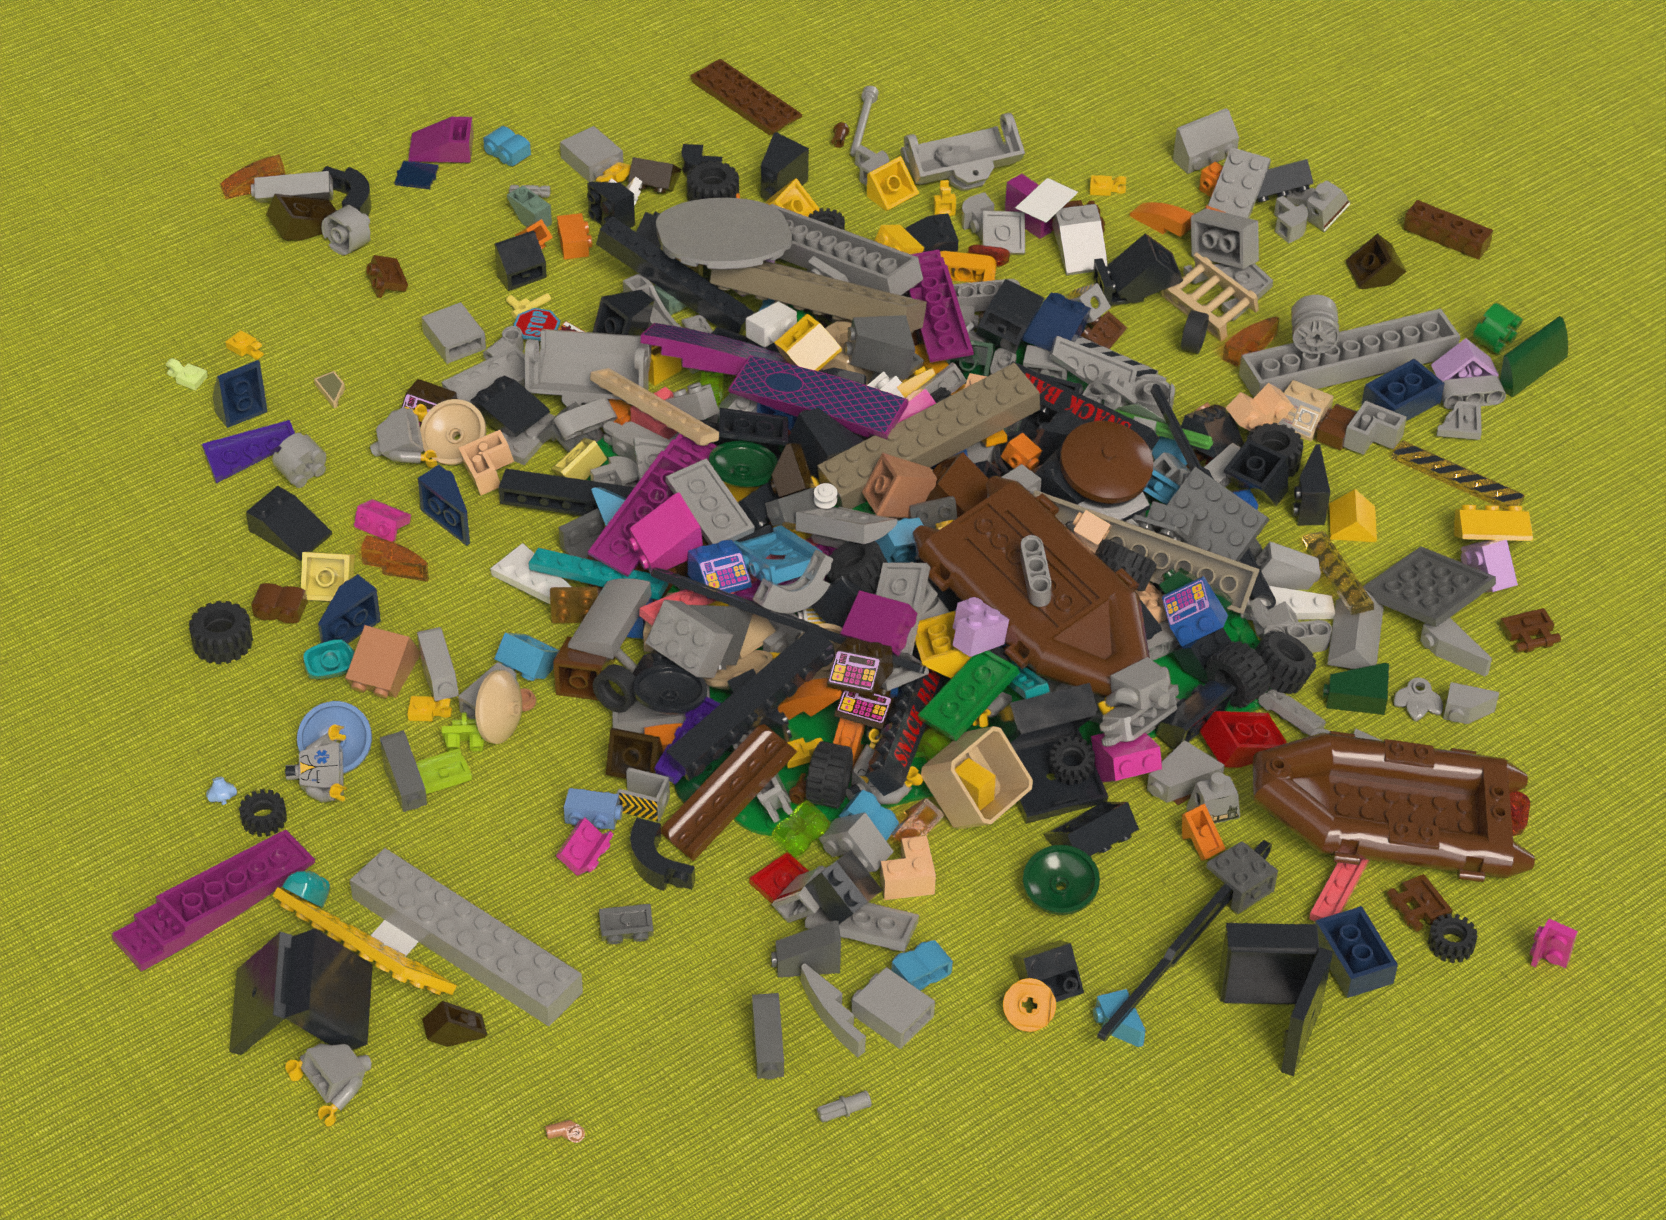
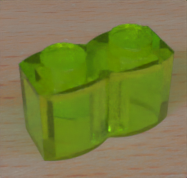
M807 800L795 808L790 818L783 820L775 827L772 836L795 858L802 855L810 847L813 840L825 834L831 822L816 806Z

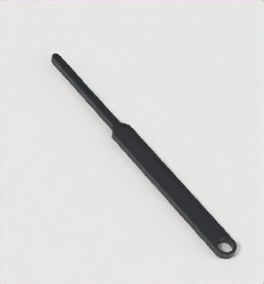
M1153 384L1151 394L1191 472L1197 467L1214 479L1210 471L1200 465L1160 385ZM1248 548L1239 562L1260 569L1250 548ZM1259 570L1250 599L1252 601L1256 598H1266L1271 603L1270 606H1266L1269 610L1275 606L1276 599L1263 573Z
M657 567L652 568L651 576L802 632H806L813 626L828 640L838 644H842L846 638H849L792 615L769 610L756 602ZM892 653L893 664L924 674L926 665Z
M1263 840L1254 851L1266 860L1271 851L1272 844ZM1224 884L1173 942L1163 959L1102 1027L1097 1035L1098 1039L1104 1042L1107 1041L1170 967H1174L1232 900L1233 890L1228 885Z

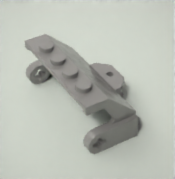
M1011 113L1001 114L1000 124L1006 142L1002 141L998 126L922 144H918L914 134L904 136V147L900 149L903 161L909 173L915 179L916 184L920 185L948 178L950 184L961 191L982 187L993 168L1020 161L1025 151ZM941 145H952L953 147L958 145L969 146L970 151L967 154L974 157L975 161L945 166L936 158V151Z
M542 329L540 353L538 340L528 339L525 345V388L530 393L562 395V402L566 406L574 402L582 406L605 397L607 399L623 400L590 380L591 372L610 368L648 390L651 345L640 343L641 336Z

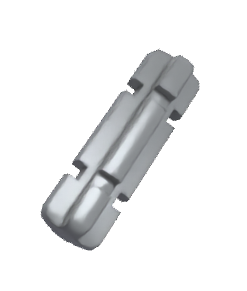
M511 185L509 193L519 188V185ZM523 185L537 196L545 198L550 196V186Z

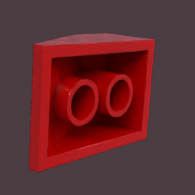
M1214 711L1200 730L1206 744L1216 756L1217 761L1224 764V767L1241 768L1253 764V756L1256 752L1287 743L1269 713Z

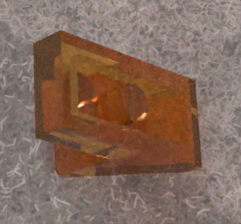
M924 798L904 812L907 817L891 835L900 843H902V838L926 836L945 814L930 800Z

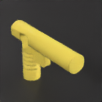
M548 293L532 301L523 299L519 302L513 295H509L506 299V302L515 309L511 312L514 319L522 312L538 308L551 301Z

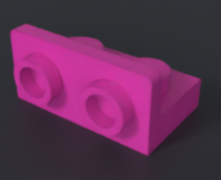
M372 499L357 506L354 527L393 542L396 540L397 529L410 523L411 514Z
M583 818L579 820L556 854V857L577 876L586 871L590 873L599 864L597 860L599 856L610 847L611 843L609 841L614 834L611 831L602 834L591 822Z
M1548 919L1545 926H1539L1533 939L1535 942L1529 954L1533 956L1531 966L1536 968L1540 959L1544 958L1554 965L1566 968L1571 958L1578 931Z

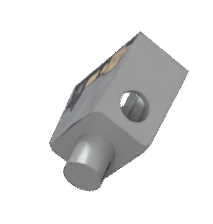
M1217 772L1212 774L1211 779L1195 784L1187 805V811L1205 804L1214 824L1240 818L1238 793L1229 776Z

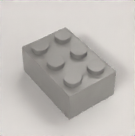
M1207 208L1192 215V256L1194 257V254L1197 252L1202 257H1207L1210 261L1242 269L1259 261L1258 221Z
M664 600L645 643L694 676L714 678L733 634L682 601Z

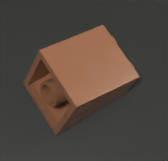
M882 453L862 493L876 515L910 518L909 506L926 502L928 495L935 488L937 477L930 467Z
M365 625L345 679L355 691L364 693L365 690H368L380 698L387 699L388 696L396 698L416 664L420 651L408 636Z

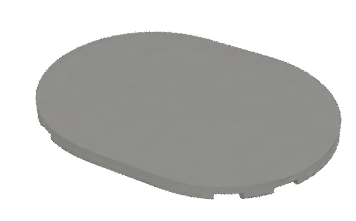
M740 198L694 200L675 205L662 212L656 219V232L663 252L671 259L676 257L681 259L682 264L694 267L698 264H704L708 269H738L763 264V260L769 259L774 261L784 255V251L789 250L792 245V234L784 215L775 207L754 200Z

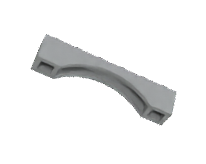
M637 274L623 280V293L643 290L655 300L648 327L654 323L681 327L668 313L657 295L653 284L648 279ZM687 368L692 374L701 371L699 369Z

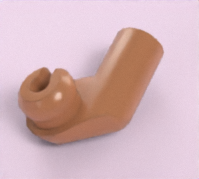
M571 1120L545 1126L548 1139L562 1136L571 1142L577 1143L582 1141L585 1136L584 1129Z

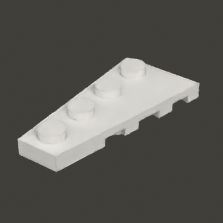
M523 543L490 568L492 576L549 604L551 587H572L561 577L529 570V561L534 553Z
M1269 586L1276 599L1275 606L1285 601L1296 613L1298 620L1334 619L1335 609L1332 596ZM1250 597L1244 614L1240 613V617L1246 618V620H1252L1250 612H1252ZM1259 598L1265 606L1271 605L1270 601L1266 598Z

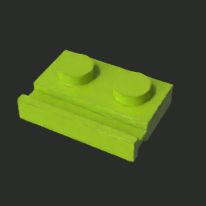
M460 748L416 762L426 794L472 780V773L461 754Z

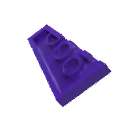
M290 420L206 442L202 444V448L214 480L218 483L273 455L275 452H279L282 449L279 445L286 438L295 434Z
M706 696L705 701L699 707L686 713V720L681 727L677 728L672 744H668L655 766L656 774L669 777V781L674 784L681 779L683 775L669 763L666 750L721 703Z

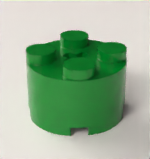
M1494 303L1483 315L1486 318L1482 324L1480 322L1477 324L1473 338L1489 350L1500 355L1505 349L1506 343L1511 344L1517 337L1518 333L1515 330L1522 324L1523 318L1505 306Z

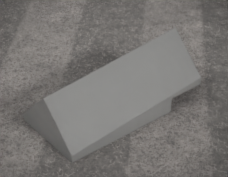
M1364 588L1359 589L1346 605L1341 598L1336 600L1327 665L1358 669L1377 664L1383 606L1376 602ZM1365 597L1368 603L1357 614H1351L1352 608Z

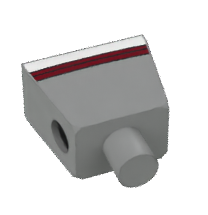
M1324 181V183L1317 185L1316 191L1307 200L1308 222L1325 232L1350 205L1344 192L1329 181Z
M818 866L812 871L798 875L772 903L774 908L788 923L815 914L819 909L820 905L806 889L805 885L825 870L824 866Z

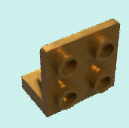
M551 587L552 623H582L598 597V588Z

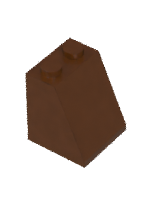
M964 452L943 460L932 470L937 480L935 488L928 495L926 502L954 496L957 518L987 498L986 482L989 479Z
M567 636L553 662L556 695L599 701L593 690L594 678L608 665L614 664L615 656L613 659L568 648V643L572 637Z

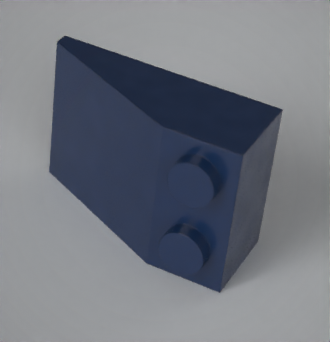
M1051 292L1043 301L1025 333L1023 341L1051 351L1056 336L1075 343L1085 330L1091 308L1085 306L1080 301H1073L1065 298L1060 293Z
M259 360L216 377L213 391L215 413L226 428L268 412Z
M437 465L418 478L421 511L468 546L470 544L467 510L455 477L451 471Z
M357 574L339 586L320 619L318 627L321 643L343 640L348 644L362 634L365 625L373 627L381 622L377 589Z

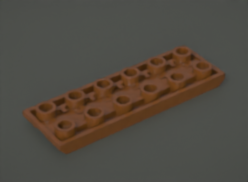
M718 59L690 75L692 82L768 135L777 132L787 124L802 117V113L722 59Z
M765 724L759 725L662 826L661 834L689 859L694 861L797 753V750Z

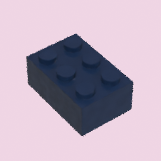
M1412 359L1365 384L1362 405L1365 401L1406 416V421L1441 403L1445 383L1416 359Z
M1362 906L1315 920L1318 930L1319 948L1322 947L1333 951L1330 971L1347 998L1394 984L1398 964Z

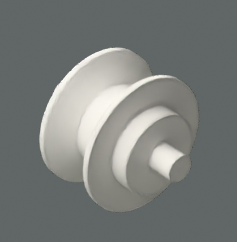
M828 483L818 485L814 490L815 505L822 509L834 507L837 503V489Z

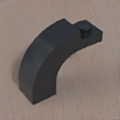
M326 166L322 172L329 171L333 179V190L347 194L342 201V208L346 205H351L360 211L361 214L364 213L369 216L372 203L370 186L366 177L351 167L341 171Z
M637 817L631 830L630 843L631 859L638 875L646 883L659 890L665 891L667 884L692 890L695 884V866L669 860L660 855L657 848L661 841V823Z

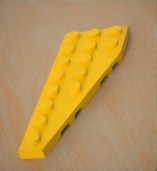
M276 888L273 897L281 901V907L291 912L296 910L295 916L307 922L313 921L311 926L323 932L327 930V936L341 942L343 940L344 947L354 952L359 950L360 957L370 962L375 960V966L386 972L391 970L393 978L404 983L409 979V983L421 989L426 985V989L437 995H441L442 992L453 995L457 985L418 961H412L405 957V954L384 945L382 941L355 926L340 921V918L319 909V906L285 889Z

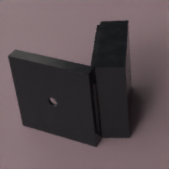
M1090 683L1009 703L991 719L992 726L1002 729L1033 779L1032 789L1017 801L1026 824L1089 808L1108 801L1109 796L1095 765L1092 775L1089 774V779L1086 781L1082 778L1081 784H1078L1077 780H1074V785H1069L1070 780H1066L1065 784L1061 783V777L1058 780L1056 778L1054 780L1047 778L1048 774H1052L1050 771V751L1053 750V745L1055 743L1058 745V740L1060 739L1066 742V737L1071 736V741H1074L1075 737H1079V742H1081L1083 738L1079 728L1096 716L1095 712L1098 711ZM1067 755L1063 758V763L1068 766H1078L1082 762L1081 758L1076 755Z
M1226 923L1218 977L1220 1002L1238 1004H1296L1290 1018L1289 1030H1285L1282 1046L1285 1048L1281 1069L1282 1073L1294 1077L1323 1006L1333 951L1322 947L1319 948L1317 924Z
M316 928L295 936L279 932L237 969L229 1052L242 1055L284 1019H287L329 1045L346 1044L351 1050L368 1045L373 964Z

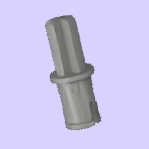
M864 1090L861 1093L846 1098L841 1096L838 1101L817 1108V1113L822 1122H827L844 1115L849 1117L850 1113L869 1108L872 1103L868 1092Z

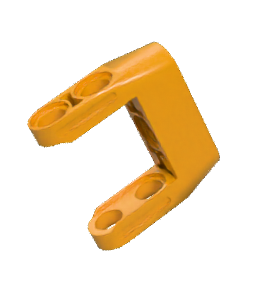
M940 251L945 265L948 266L952 281L973 283L995 280L996 260L993 257Z

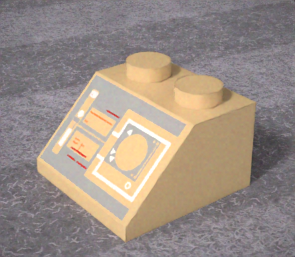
M1293 380L1284 394L1294 407L1278 425L1284 424L1288 428L1292 427L1295 429V433L1301 435V438L1312 441L1316 436L1315 429L1318 422L1323 421L1327 410L1332 408L1334 396Z

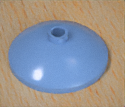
M341 701L322 703L310 710L301 721L297 734L299 752L305 750L308 745L328 733L330 726L334 724L344 726V729L339 731V734L346 735V739L340 743L343 749L344 773L350 772L364 761L370 751L372 743L370 724L364 714L349 703Z

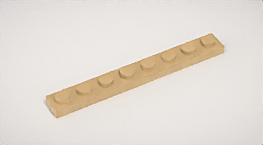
M610 368L591 372L590 380L598 384L600 388L608 390L614 396L625 400L627 404H631L641 412L649 414L653 419L666 424L668 428L676 430L684 435V437H688L697 445L705 446L710 442L719 440V432Z

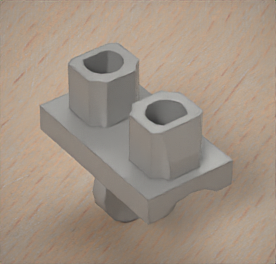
M1109 371L1104 373L1102 381L1094 382L1093 386L1095 390L1104 395V405L1116 410L1126 403L1136 404L1137 398L1132 395L1134 385L1127 381L1117 384L1119 374Z

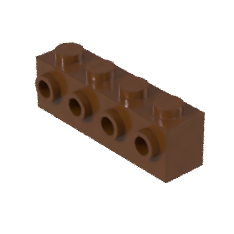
M1416 200L1406 212L1403 229L1478 260L1490 247L1493 230L1420 200Z

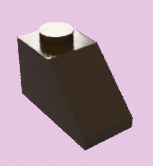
M441 1001L422 1019L427 1040L446 1047L483 1039L487 1036L482 1014L445 1001Z

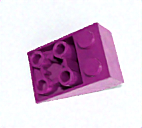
M452 116L413 132L408 161L471 162L474 139L472 117Z

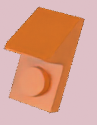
M840 718L833 744L851 747L854 766L864 747V744H861L865 725Z
M1205 804L1182 814V839H1192L1201 861L1226 850Z

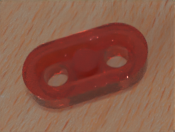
M971 245L968 247L967 253L991 256L996 260V266L998 267L1009 263L1010 252L1005 248L985 245Z
M1516 791L1510 793L1512 831L1514 836L1521 835L1524 832L1530 810V799L1528 796Z

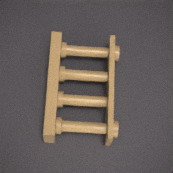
M1196 252L1194 254L1195 268L1183 277V281L1180 284L1162 290L1161 295L1187 316L1191 310L1207 313L1209 315L1207 331L1222 342L1228 337L1226 326L1231 319L1246 307H1249L1255 313L1259 311L1258 297L1253 291H1248L1214 266L1207 257H1202ZM1201 273L1210 278L1192 294H1186L1182 291L1185 286ZM1216 284L1224 289L1222 293L1206 306H1202L1197 302L1199 298ZM1231 295L1239 300L1222 317H1216L1211 313Z

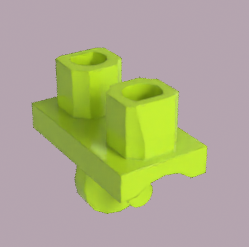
M462 712V719L452 720V726H442V737L446 744L447 752L460 748V741H470V751H483L485 740L478 731L476 719H468L467 712Z

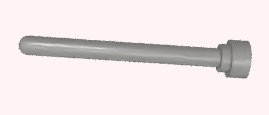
M874 86L864 87L861 95L864 103L850 151L853 157H855L856 148L861 145L871 105L878 98L879 91Z

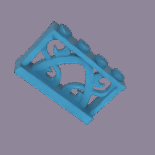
M782 525L774 527L772 533L743 542L734 541V544L742 551L748 572L761 581L764 578L775 584L802 576L815 550L821 551ZM770 554L785 555V559L776 560L766 558Z

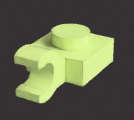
M173 358L166 363V366L170 367L167 374L171 377H176V383L196 391L208 377L206 370L189 363L183 367L179 361Z

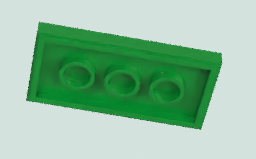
M988 650L972 656L918 714L919 720L952 740L957 741L1020 673L1018 667Z

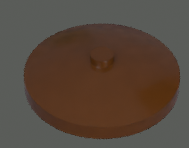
M1093 421L1078 426L1066 437L1060 452V467L1069 485L1084 497L1102 503H1121L1137 497L1147 487L1153 472V457L1146 442L1132 429L1115 422Z

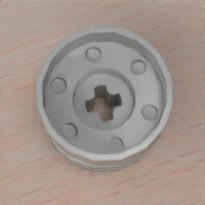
M1309 295L1296 301L1291 310L1292 337L1295 346L1300 351L1308 354H1321L1334 348L1340 336L1336 304L1330 298L1323 295Z

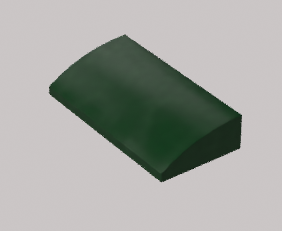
M1557 317L1504 355L1500 382L1507 395L1514 397L1568 357V334L1563 317Z

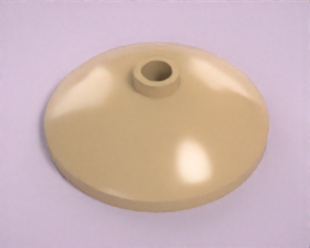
M460 399L446 400L435 405L426 414L420 427L424 451H435L437 458L431 459L436 460L440 464L457 465L464 463L458 448L486 436V423L483 415L473 404ZM461 434L460 438L455 440V436Z
M754 650L744 658H739L736 666L727 665L726 670H717L714 678H702L710 687L729 691L728 680L753 668L757 674L773 660V657L767 651Z
M495 670L484 679L478 691L475 707L476 724L482 738L489 743L500 744L505 742L514 733L522 713L520 686L515 677L505 670Z

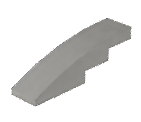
M804 963L801 966V983L810 1003L834 1036L858 1058L865 1052L866 1036L854 1027V1014L842 1005V993Z

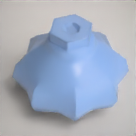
M223 777L212 779V786L206 792V797L210 802H221L222 805L227 804V799L237 795L234 785L226 782Z

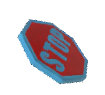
M532 308L518 314L513 326L521 329L523 339L541 341V330H558L560 320L551 310Z

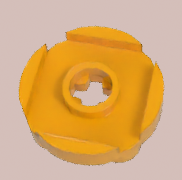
M1027 978L1018 981L1008 989L1003 1000V1010L1008 1021L1014 1027L1025 1032H1035L1046 1027L1053 1019L1056 1011V1000L1051 989L1046 984L1037 979ZM1031 997L1033 998V1003H1037V1009L1034 1008L1032 1013H1027L1026 1008L1022 1007V1002H1027L1028 998Z

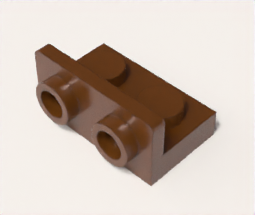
M373 255L371 262L366 267V274L377 298H382L386 289L406 292L408 283L397 258Z
M1107 311L1103 317L1100 316L1091 322L1092 329L1087 327L1080 336L1110 349L1127 327Z

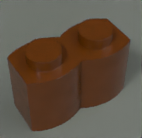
M1336 404L1332 409L1329 408L1324 420L1319 421L1316 426V441L1342 450L1344 448L1347 426L1357 411Z
M271 583L260 584L251 604L253 615L261 620L277 619L283 623H298L308 602L306 590L294 586L281 587Z

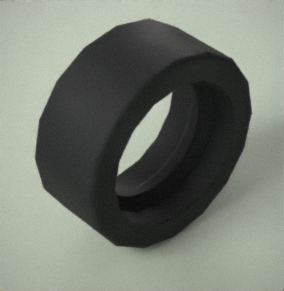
M1195 310L1190 311L1182 335V350L1196 354L1200 352L1208 327L1209 315L1207 313Z
M616 664L608 665L594 678V693L601 704L609 710L617 713L626 712L638 701L633 693V683L636 677L625 667ZM609 680L616 683L622 689L625 697L618 694L612 688Z

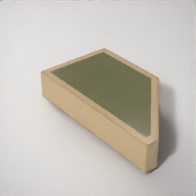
M335 371L315 378L314 382L332 407L336 408L340 396L344 393L345 385Z

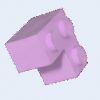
M1466 338L1431 364L1436 376L1442 381L1491 375L1499 376L1491 358Z
M1507 539L1484 540L1461 547L1462 563L1496 576V585L1486 592H1495L1518 585Z
M973 597L959 602L953 624V629L956 630L953 646L971 657L1004 645L1009 619L1000 614L998 610L983 603L979 598Z

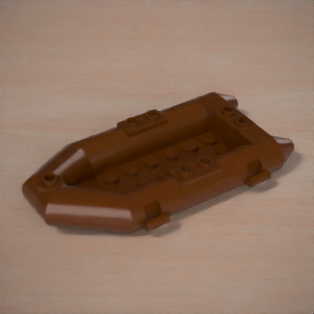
M993 476L986 482L989 497L940 530L923 525L915 528L912 536L918 557L923 563H927L930 566L928 578L942 591L949 588L961 601L973 597L979 598L983 603L998 610L1000 614L1009 619L1004 642L1008 646L1005 654L1021 669L1028 666L1038 676L1071 687L1090 683L1093 694L1106 698L1112 693L1111 675L1147 657L1150 658L1140 597L1135 592L1139 587V583L1123 568L1114 572L1055 516L1059 512V508L1043 493L1035 497L1020 482ZM1029 535L1037 536L1042 540L1051 578V600L1049 604L1043 607L1034 606L1030 602L1021 564V541Z
M1336 731L1305 737L1256 752L1253 756V801L1319 853L1333 855V862L1359 865L1360 859L1432 868L1457 872L1458 879L1484 882L1485 876L1507 879L1530 871L1534 867L1535 856L1513 841L1510 793L1525 789L1528 783V775L1505 758L1478 755L1476 751L1451 748L1450 750L1436 749L1432 745L1389 739L1379 741L1355 737V734Z

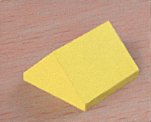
M583 438L551 469L561 477L586 480L591 475L590 470L601 466L607 458L594 440Z

